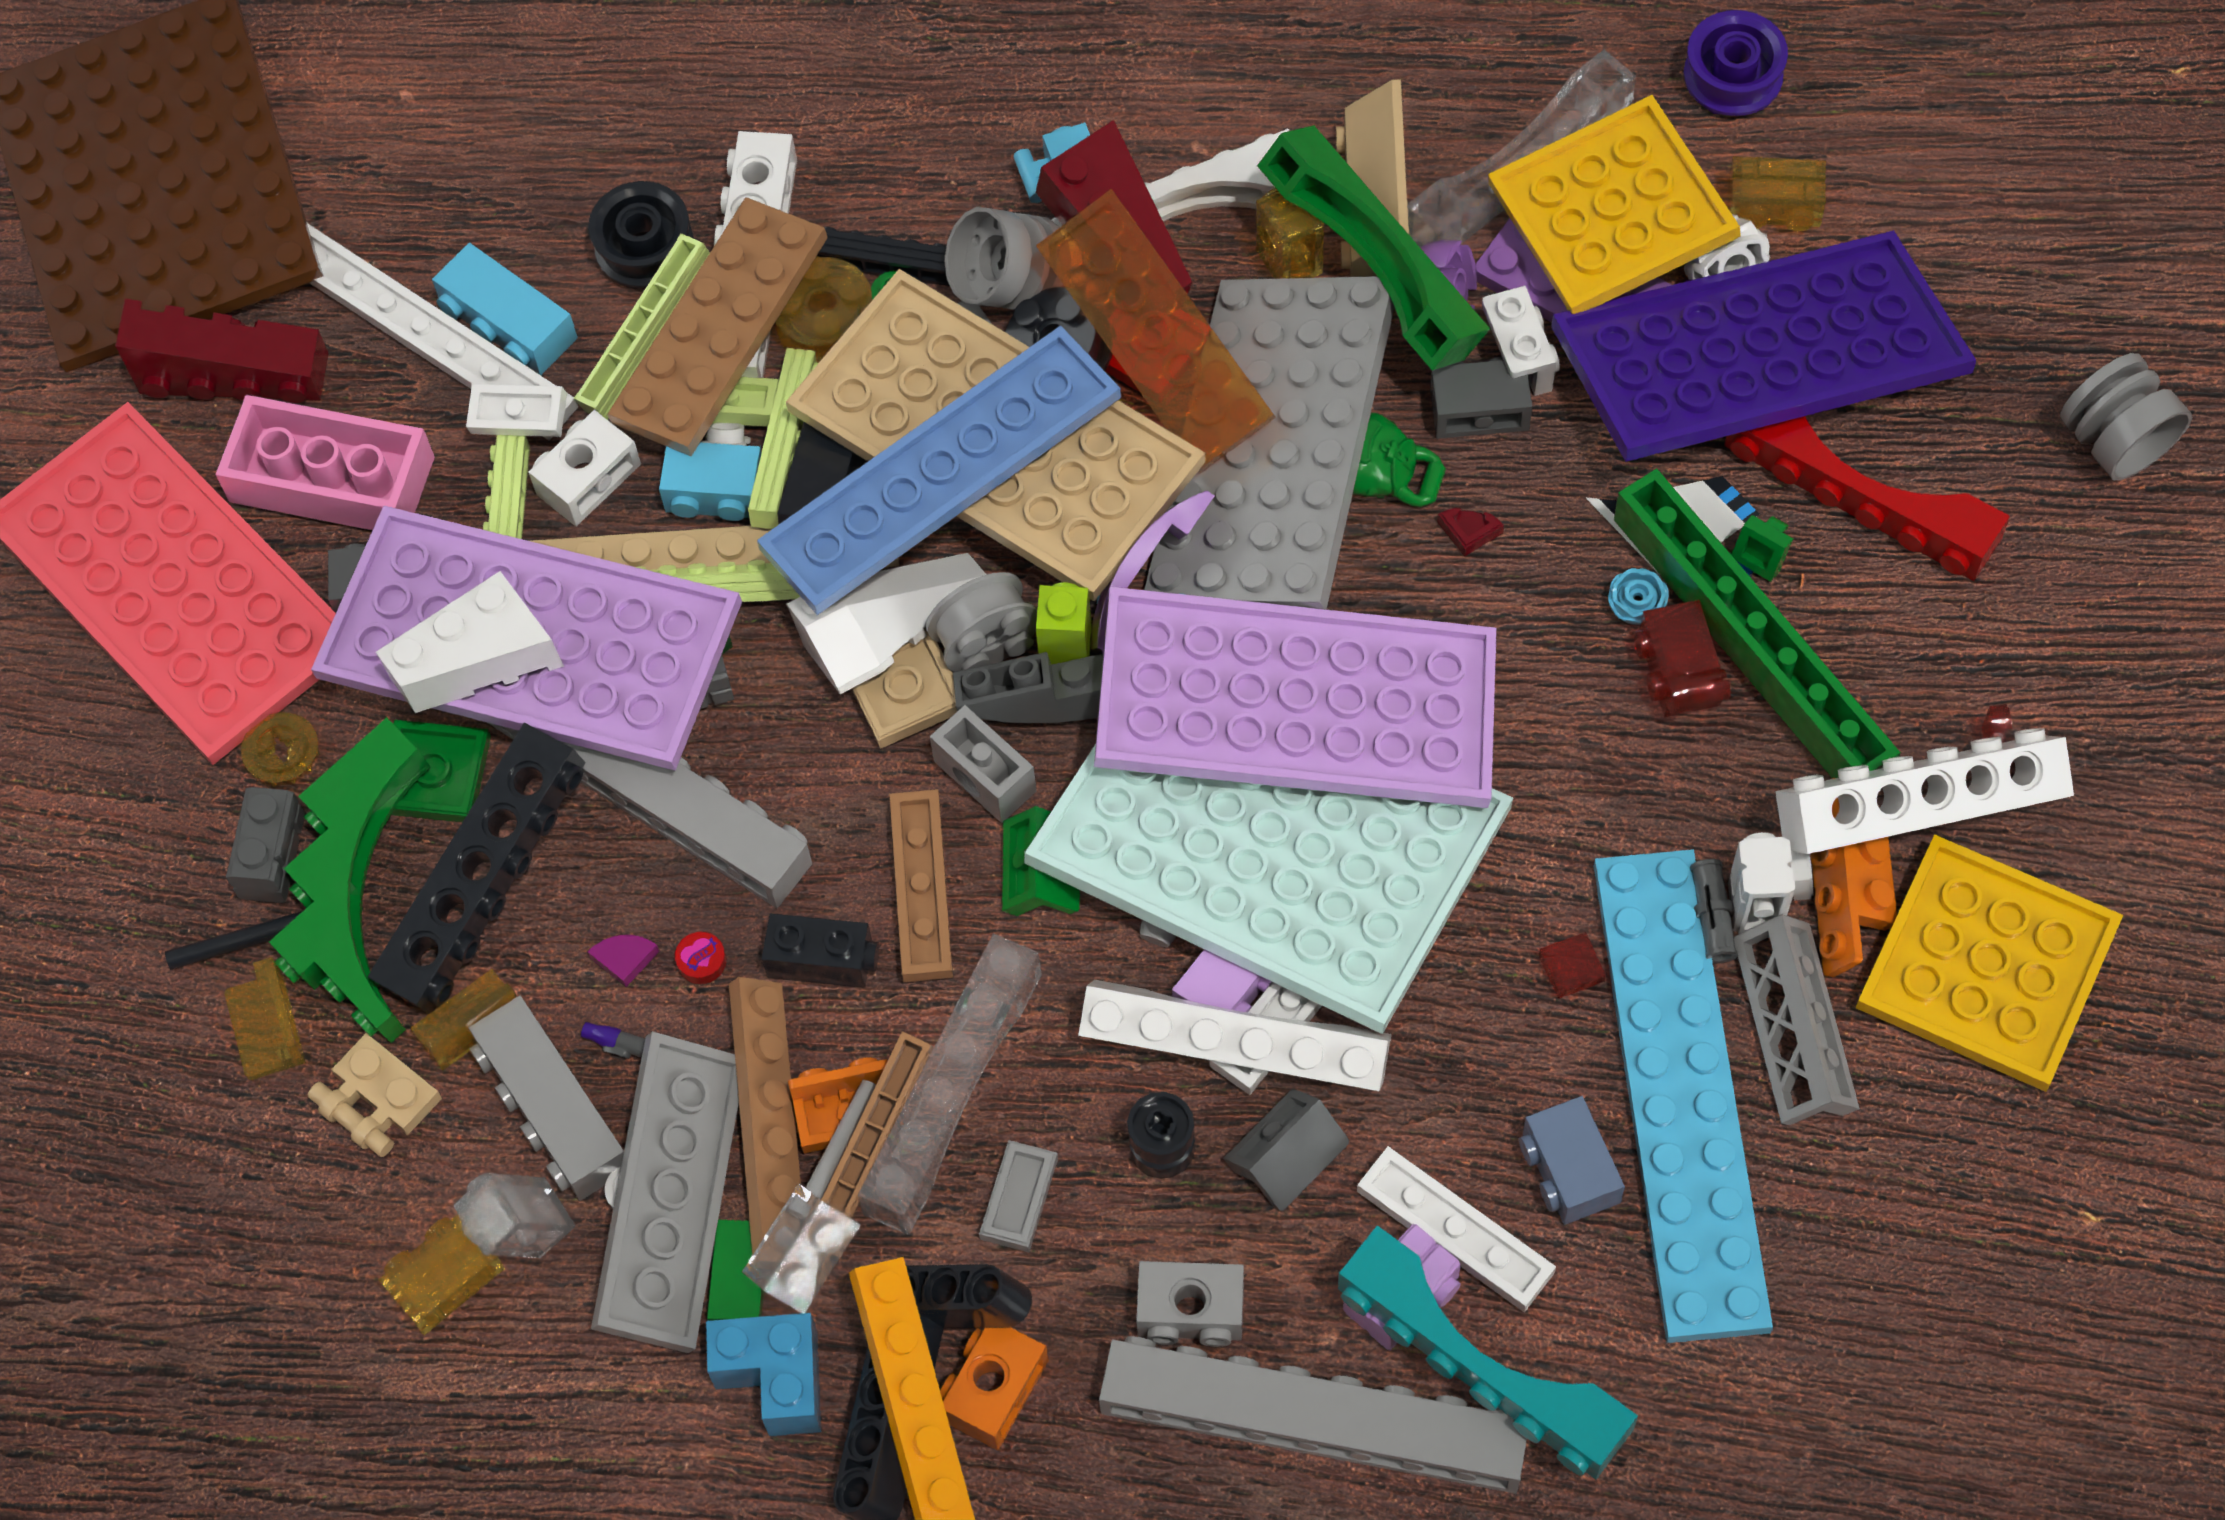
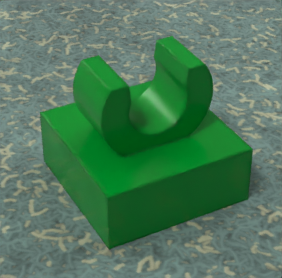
M1752 515L1743 525L1731 555L1742 566L1772 582L1780 572L1794 539L1785 534L1789 525L1774 516H1771L1767 522H1764Z

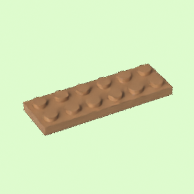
M745 197L607 414L610 422L625 430L692 456L828 237L825 227Z

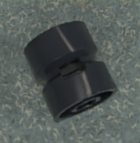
M1167 1092L1150 1093L1140 1098L1131 1108L1127 1120L1131 1158L1136 1167L1147 1176L1158 1179L1172 1178L1184 1172L1193 1160L1195 1153L1193 1113L1184 1100L1177 1095Z

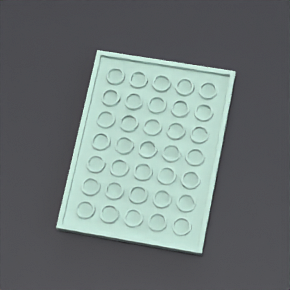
M1095 744L1026 850L1024 863L1383 1034L1508 815L1513 797L1492 788L1489 807L1481 808L1094 767Z

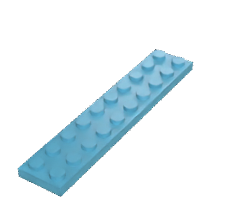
M1694 849L1597 858L1594 862V873L1666 1343L1770 1334L1773 1329L1712 958L1706 959L1700 917H1696V912L1693 909L1698 904L1693 873L1690 868L1696 862Z

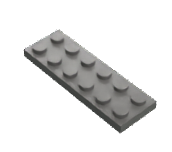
M653 1031L645 1037L592 1319V1330L685 1353H690L696 1349L739 1103L735 1054Z

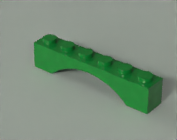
M1315 125L1283 132L1278 136L1257 167L1287 201L1306 210L1328 225L1367 262L1382 282L1394 304L1400 320L1403 337L1432 371L1464 361L1490 330L1489 326Z

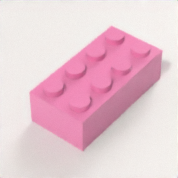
M246 395L217 469L216 477L230 503L373 530L383 506L415 513L435 456L426 433L422 428Z

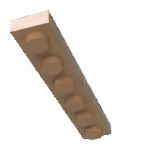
M738 977L729 984L753 1266L755 1271L799 1275L809 1268L807 1242L804 1236L806 1233L805 1222L792 1214L802 1195L794 1105L788 1085L791 1074L782 983Z

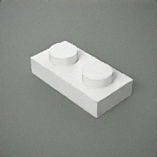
M472 384L466 428L471 434L561 437L567 392L562 386Z

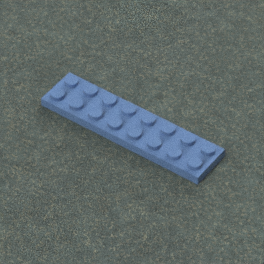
M1060 325L757 540L759 550L815 614L819 615L1121 398V389Z

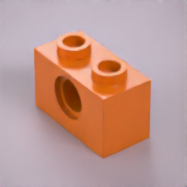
M1011 1327L985 1328L983 1331L977 1328L969 1338L964 1349L963 1356L967 1358L958 1376L953 1373L948 1376L940 1393L949 1425L998 1451L1045 1369L1049 1358L1046 1345ZM989 1372L998 1373L1004 1378L1001 1386L993 1391H984L976 1386L978 1379Z

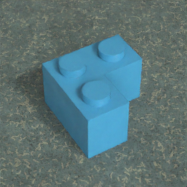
M811 1313L706 1321L707 1372L716 1390L761 1386L762 1421L769 1436L821 1432L818 1331Z

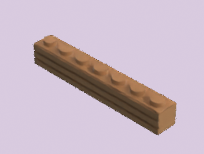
M903 1031L901 1032L804 1235L805 1237L832 1250L838 1249L934 1048L931 1044Z

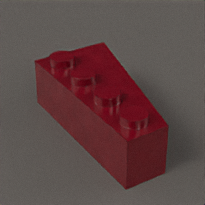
M1114 120L1041 167L1035 193L1148 330L1185 306L1192 280Z
M125 298L115 347L140 394H146L153 398H165L168 395L191 396L200 400H209L213 397H231L244 401L245 396L250 395L266 399H281L289 403H301L304 400L321 401L329 353L319 329L257 320L254 327H250L232 318V315L213 313L211 320L185 316V308L165 305L163 313L141 309L142 301Z

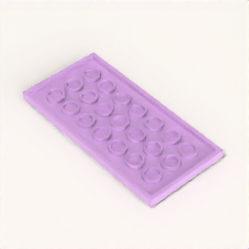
M383 506L312 666L311 671L316 679L406 701L390 679L376 651L501 571L552 639L564 667L549 671L548 667L519 675V681L507 685L500 681L474 689L475 695L433 707V709L518 731L525 722L561 742L676 771L742 604L738 592Z
M1110 587L1094 767L1488 808L1492 796L1496 628Z

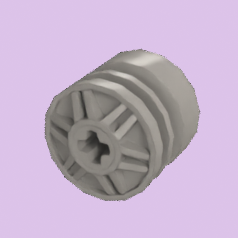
M975 207L965 212L955 223L947 241L945 254L947 281L953 293L964 303L1013 310L1016 309L1020 302L1032 298L1042 290L1062 287L1066 278L1068 264L1066 240L1059 226L1047 217L983 207Z
M2129 353L2118 357L2091 375L2073 392L2064 404L2060 414V418L2069 430H2076V438L2081 444L2094 443L2091 451L2093 458L2112 480L2129 478L2153 464L2179 441L2189 428L2193 418L2191 412L2172 390L2162 389L2157 391L2161 382L2155 371L2148 370L2147 362L2138 353Z

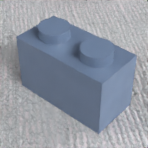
M1583 1096L1525 1118L1523 1136L1519 1138L1522 1154L1530 1167L1537 1165L1544 1181L1539 1184L1543 1200L1550 1212L1558 1211L1564 1225L1621 1204L1625 1186Z

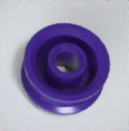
M1728 10L1707 17L1696 26L1688 42L1687 58L1684 66V81L1689 93L1700 105L1713 114L1743 116L1764 109L1774 101L1782 87L1783 71L1788 58L1786 40L1775 24L1753 12Z

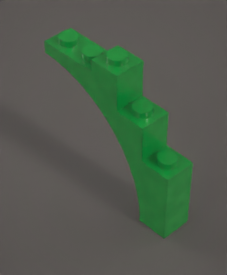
M386 717L298 796L310 809L303 817L320 835L284 868L296 882L289 890L306 909L272 938L269 943L281 955L274 963L294 984L302 977L314 990L322 984L339 1003L348 997L358 1008L351 1016L366 1033L372 1037L379 1031L392 1043L406 1029L391 1012L377 984L368 978L371 970L364 946L362 928L363 892L373 850L386 822L411 786L431 766L419 750Z

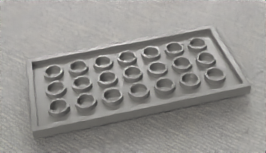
M1377 276L1221 280L1210 322V327L1213 328L1212 336L1204 346L1182 435L1183 440L1205 452V463L1168 510L1206 490L1213 494L1214 498L1187 536L1178 539L1168 531L1164 534L1154 549L1144 590L1327 610L1394 312V304Z

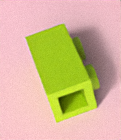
M1067 582L1056 583L1053 586L1040 585L1036 619L1038 653L1047 652L1051 665L1090 657L1092 623L1088 588L1078 587Z

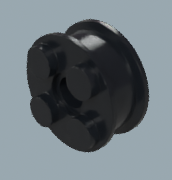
M635 181L615 187L600 198L589 218V236L594 246L599 267L611 280L632 289L646 288L680 234L694 239L693 231L689 224L688 211L683 200L672 189L655 182ZM641 232H646V233H647V234L642 235V236H635L636 234L641 233Z
M1053 287L1042 290L1032 298L1023 300L1017 305L1005 333L1031 347L1061 325L1088 355L1106 371L1114 349L1113 329L1107 317L1098 308L1091 305L1082 294L1069 288Z

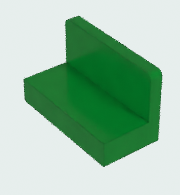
M1034 806L1003 821V912L1019 916L1042 905L1068 914H1073L1080 909L1079 889L1024 863L1025 852L1050 815L1051 811Z

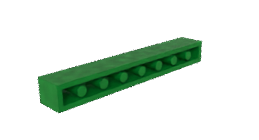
M1657 468L1618 492L1614 515L1616 524L1831 778H1839L1838 770L1846 767L1866 765L1869 771L1882 769L1883 760L1900 756L1901 752Z

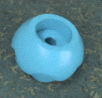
M1632 568L1614 577L1609 589L1608 602L1613 613L1622 621L1632 625H1645L1657 620L1664 613L1667 607L1669 591L1667 585L1662 582L1656 573L1643 568ZM1640 596L1642 600L1637 601L1634 599V597Z

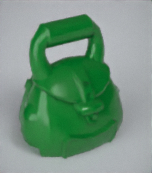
M1371 412L1352 495L1377 498L1391 495V497H1396L1408 505L1424 507L1435 503L1446 468L1438 455L1426 447L1415 444L1413 439L1407 438L1394 421L1389 420L1383 414ZM1416 460H1422L1427 462L1428 466L1417 495L1409 489L1408 484L1413 477Z

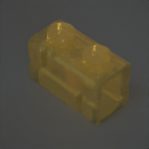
M1733 156L1728 180L1729 211L1739 218L1752 221L1756 229L1765 225H1786L1788 229L1793 231H1805L1811 227H1820L1826 203V161Z
M458 1213L451 1220L445 1217L435 1222L425 1234L426 1240L411 1253L409 1251H402L391 1258L384 1267L385 1274L378 1279L389 1296L424 1336L505 1269L496 1253L461 1213Z

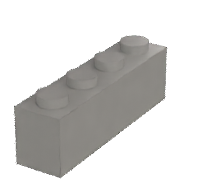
M521 995L468 1027L477 1043L469 1048L471 1054L484 1074L492 1069L497 1074L502 1083L494 1088L510 1113L519 1108L527 1120L520 1128L535 1152L544 1147L553 1162L546 1165V1168L559 1189L563 1192L570 1187L578 1200L581 1201L605 1186L609 1175L621 1167L624 1150Z

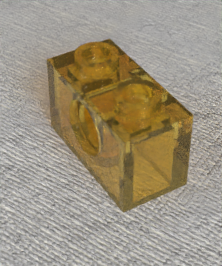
M1276 188L1268 191L1262 198L1256 200V251L1273 278H1314L1322 274L1324 223L1306 210L1287 201Z

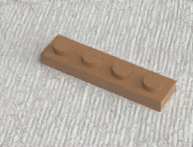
M935 789L889 794L903 982L953 978L939 791Z

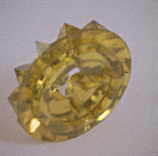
M287 712L268 715L245 734L241 745V757L247 770L257 781L269 782L274 787H276L278 782L289 781L295 783L297 777L303 772H311L312 762L317 755H320L318 736L313 726L305 718ZM277 736L286 747H290L287 749L288 757H286L287 761L285 762L274 754L276 752L274 738Z

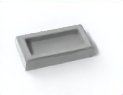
M1008 1140L980 1229V1240L1030 1252L1058 1161L1057 1152Z

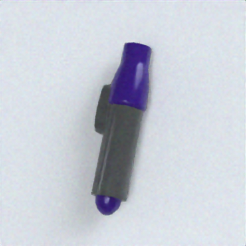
M585 1022L583 1025L581 1038L591 1040L602 1046V1051L629 1059L631 1055L642 1058L644 1037L624 1032L620 1028L596 1025Z

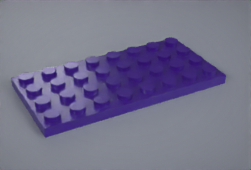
M1895 231L1613 299L1573 315L1570 310L1553 314L1551 325L1625 462L1971 374L1976 363L1972 352Z

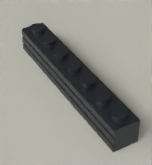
M825 226L828 238L811 264L813 266L878 276L901 269L921 282L950 286L945 269L946 246L940 243L933 245L923 244L913 239L903 241L892 239L886 235L870 236L864 235L859 231H837L832 227Z

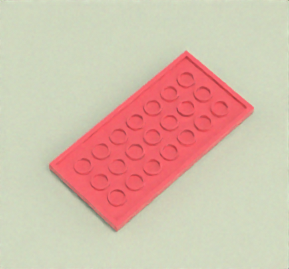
M129 402L121 406L0 499V542L212 766L320 680L316 679L311 669L336 613Z

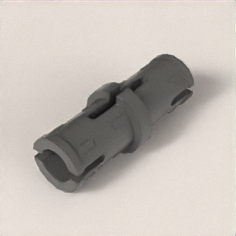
M1700 860L1690 866L1698 903L1693 909L1696 912V917H1700L1706 959L1712 958L1714 964L1726 963L1738 957L1731 924V917L1734 915L1733 902L1727 900L1721 860Z

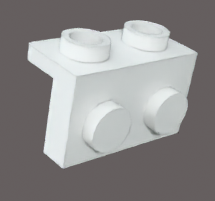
M1526 286L1483 297V310L1510 377L1517 378L1528 375V381L1534 396L1551 392L1555 372L1560 370L1559 358L1554 345H1549L1544 333V322L1541 312L1537 306H1533Z

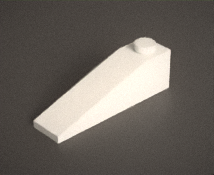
M969 553L879 571L819 615L815 614L801 596L787 603L803 646L839 694H842L884 672L894 663L892 655L907 642L916 645L927 636L924 628L930 613L936 605L958 587L973 579L984 576L986 573Z

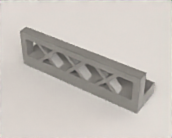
M1781 914L1734 936L1741 971L1781 1123L1792 1125L1822 1111L1844 1116L1860 1109L1810 923ZM1770 937L1773 952L1766 967L1763 968L1756 963L1752 945ZM1774 981L1783 986L1785 994L1778 1014L1769 1011L1766 1001ZM1786 1028L1795 1032L1798 1043L1790 1061L1781 1057L1778 1047ZM1799 1074L1807 1079L1812 1099L1794 1107L1790 1092Z

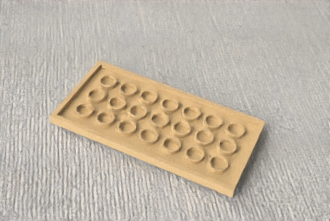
M899 269L786 401L787 411L855 454L870 461L1027 350L1029 346ZM1117 400L962 511L957 517L1060 581L1088 588L1089 599L1095 601L1109 584L1117 568L1137 539L1156 519L1168 510L1205 463V452Z

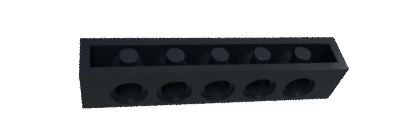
M525 722L523 723L369 973L368 978L382 989L430 1016L436 1007L442 1006L448 1000L454 988L453 979L462 964L468 963L475 956L480 945L479 937L489 921L495 920L503 910L506 902L505 894L515 878H520L528 869L532 860L531 851L539 838L547 835L553 828L558 816L557 809L566 794L574 792L581 782L583 766L586 762L573 748ZM543 778L542 786L536 793L524 795L525 788L531 780ZM509 820H517L513 833L507 837L499 838L501 826ZM491 862L488 874L480 880H473V873L476 867L481 863ZM458 904H464L465 909L461 918L455 922L447 923L449 911ZM438 946L436 959L429 965L421 966V958L424 952L431 947Z

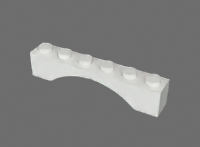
M1289 129L1276 134H1265L1253 143L1233 151H1222L1210 160L1192 167L1185 166L1179 168L1167 177L1151 183H1145L1162 220L1165 221L1171 217L1198 209L1222 206L1248 207L1271 212L1291 204L1257 167L1278 136L1283 132L1289 131ZM1056 217L1051 219L1059 226L1067 246L1068 264L1066 278L1062 287L1075 290L1104 278L1105 276Z
M1094 980L1086 986L1078 1036L1375 1091H1380L1383 1085L1392 1035L1345 1025L1308 1022L1241 1012L1192 1002L1143 988Z

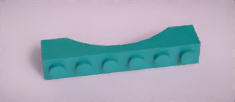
M1378 1225L1339 1272L1338 1290L1342 1292L1340 1296L1346 1305L1363 1316L1368 1312L1385 1324L1383 1326L1384 1331L1400 1345L1409 1347L1412 1344L1427 1355V1363L1440 1375L1448 1379L1456 1376L1471 1387L1469 1393L1479 1404L1491 1411H1495L1498 1407L1514 1419L1513 1426L1525 1438L1534 1443H1539L1542 1440L1559 1452L1556 1455L1557 1459L1571 1472L1579 1476H1583L1586 1472L1597 1480L1633 1432L1638 1415L1594 1383L1566 1384L1536 1379L1506 1368L1481 1353L1455 1329L1440 1309L1426 1281L1420 1256Z

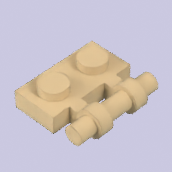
M367 1033L331 1069L334 1075L343 1082L341 1087L332 1091L320 1081L315 1083L308 1092V1098L319 1106L318 1112L331 1123L339 1122L351 1132L352 1141L362 1149L370 1148L380 1157L386 1156L394 1146V1141L384 1134L392 1124L408 1136L442 1099L435 1088ZM360 1097L376 1109L371 1116L363 1117L352 1108Z

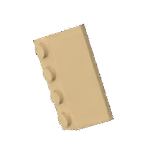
M1390 80L1345 107L1344 126H1336V151L1339 154H1345L1347 164L1409 234L1401 80ZM1341 241V269H1350V277L1377 276L1367 262L1347 241Z

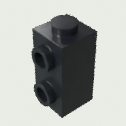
M769 914L762 954V962L767 978L860 988L866 987L868 971H876L879 959V942L872 941L868 923Z

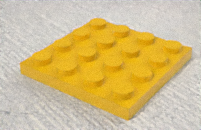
M1653 95L1488 174L1490 187L1567 310H1570L1572 315L1606 303L1741 237L1739 224Z
M1934 834L1860 995L1856 1009L2047 1092L2123 915Z

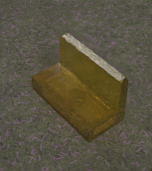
M273 957L253 962L257 980L228 988L224 993L244 1074L249 1080L306 1063L284 975L276 965Z
M491 969L413 1025L411 1030L443 1071L468 1053L470 1047L477 1044L468 1027L517 996L508 983L504 984L494 970Z

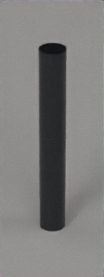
M303 911L165 951L169 969H177L268 942Z

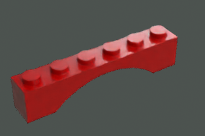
M1805 416L1729 435L1725 439L1724 446L1729 448L1739 459L1746 462L1753 461L1771 471L1780 481L1801 487L1812 493L1824 505L1836 506L1856 517L1863 526L1884 532L1898 540L1907 550L1920 552L1939 562L1948 572L1955 575H1963L1972 581L1976 580L2002 540L2010 515L1968 493L1950 495L1914 493L1890 487L1866 477L1841 461L1825 446Z

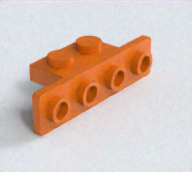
M1838 798L1832 804V815L1834 818L1840 809ZM1888 837L1810 853L1820 938L1819 949L1822 958L1823 974L1825 976L1834 978L1863 961L1860 925L1883 931L1893 926L1897 917Z

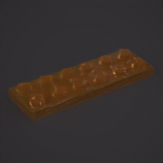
M1112 189L1036 245L1165 428L1205 452V463L1199 469V474L1276 418Z

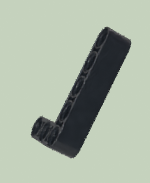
M906 1265L934 1369L944 1328L1014 1327L1025 1319L1032 1306L1030 1289L993 1265ZM868 1347L835 1483L833 1500L835 1507L840 1512L855 1520H897L903 1509L907 1488Z

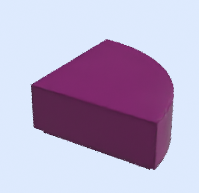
M636 935L613 936L602 940L587 951L592 961L625 987L660 952L657 944Z

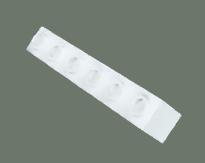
M738 131L736 149H729L727 173L728 176H731L730 187L722 188L721 212L725 214L723 225L716 226L714 245L745 197L789 214L797 165L792 134ZM771 330L741 377L764 378Z
M2044 728L2025 729L2014 732L2015 740L2004 743L2001 742L2000 737L1983 738L1971 741V750L1958 752L1957 747H1942L1928 750V759L1913 762V756H1900L1883 760L1882 769L1869 771L1866 765L1852 766L1839 769V778L1824 781L1823 775H1811L1793 779V788L1775 791L1782 837L1790 840L1792 852L1810 854L2074 796L2066 737L2045 735ZM2014 760L2015 774L2011 779L2010 766ZM1970 770L1972 781L1969 788H1967L1966 775ZM1926 779L1928 782V792L1923 798L1921 787ZM1882 788L1884 801L1879 808L1877 805V794ZM1838 798L1840 809L1834 818L1832 815V804Z

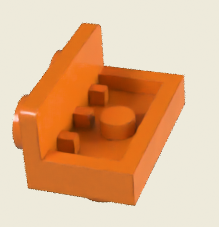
M872 1057L861 1058L851 1062L846 1068L832 1071L824 1068L809 1069L799 1074L798 1078L788 1081L804 1154L827 1148L862 1080H868L877 1085L888 1060L878 1061ZM901 1118L892 1135L903 1133Z

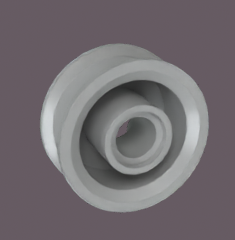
M998 572L973 579L948 594L932 610L926 622V630L931 639L943 644L945 648L944 662L951 671L957 672L998 663L1010 656H1019L1033 646L1034 640L1032 637L1036 632L1037 609L1032 604L1023 601L1021 597L1023 585L1016 575Z

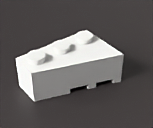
M501 571L376 651L390 679L415 713L475 695L474 689L503 681L504 685L519 681V675L548 667L549 671L564 667L552 639Z

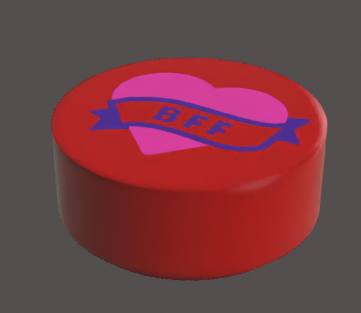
M694 932L687 935L679 942L675 951V961L678 970L683 978L691 983H710L716 980L726 967L727 958L721 941L715 935L708 932Z

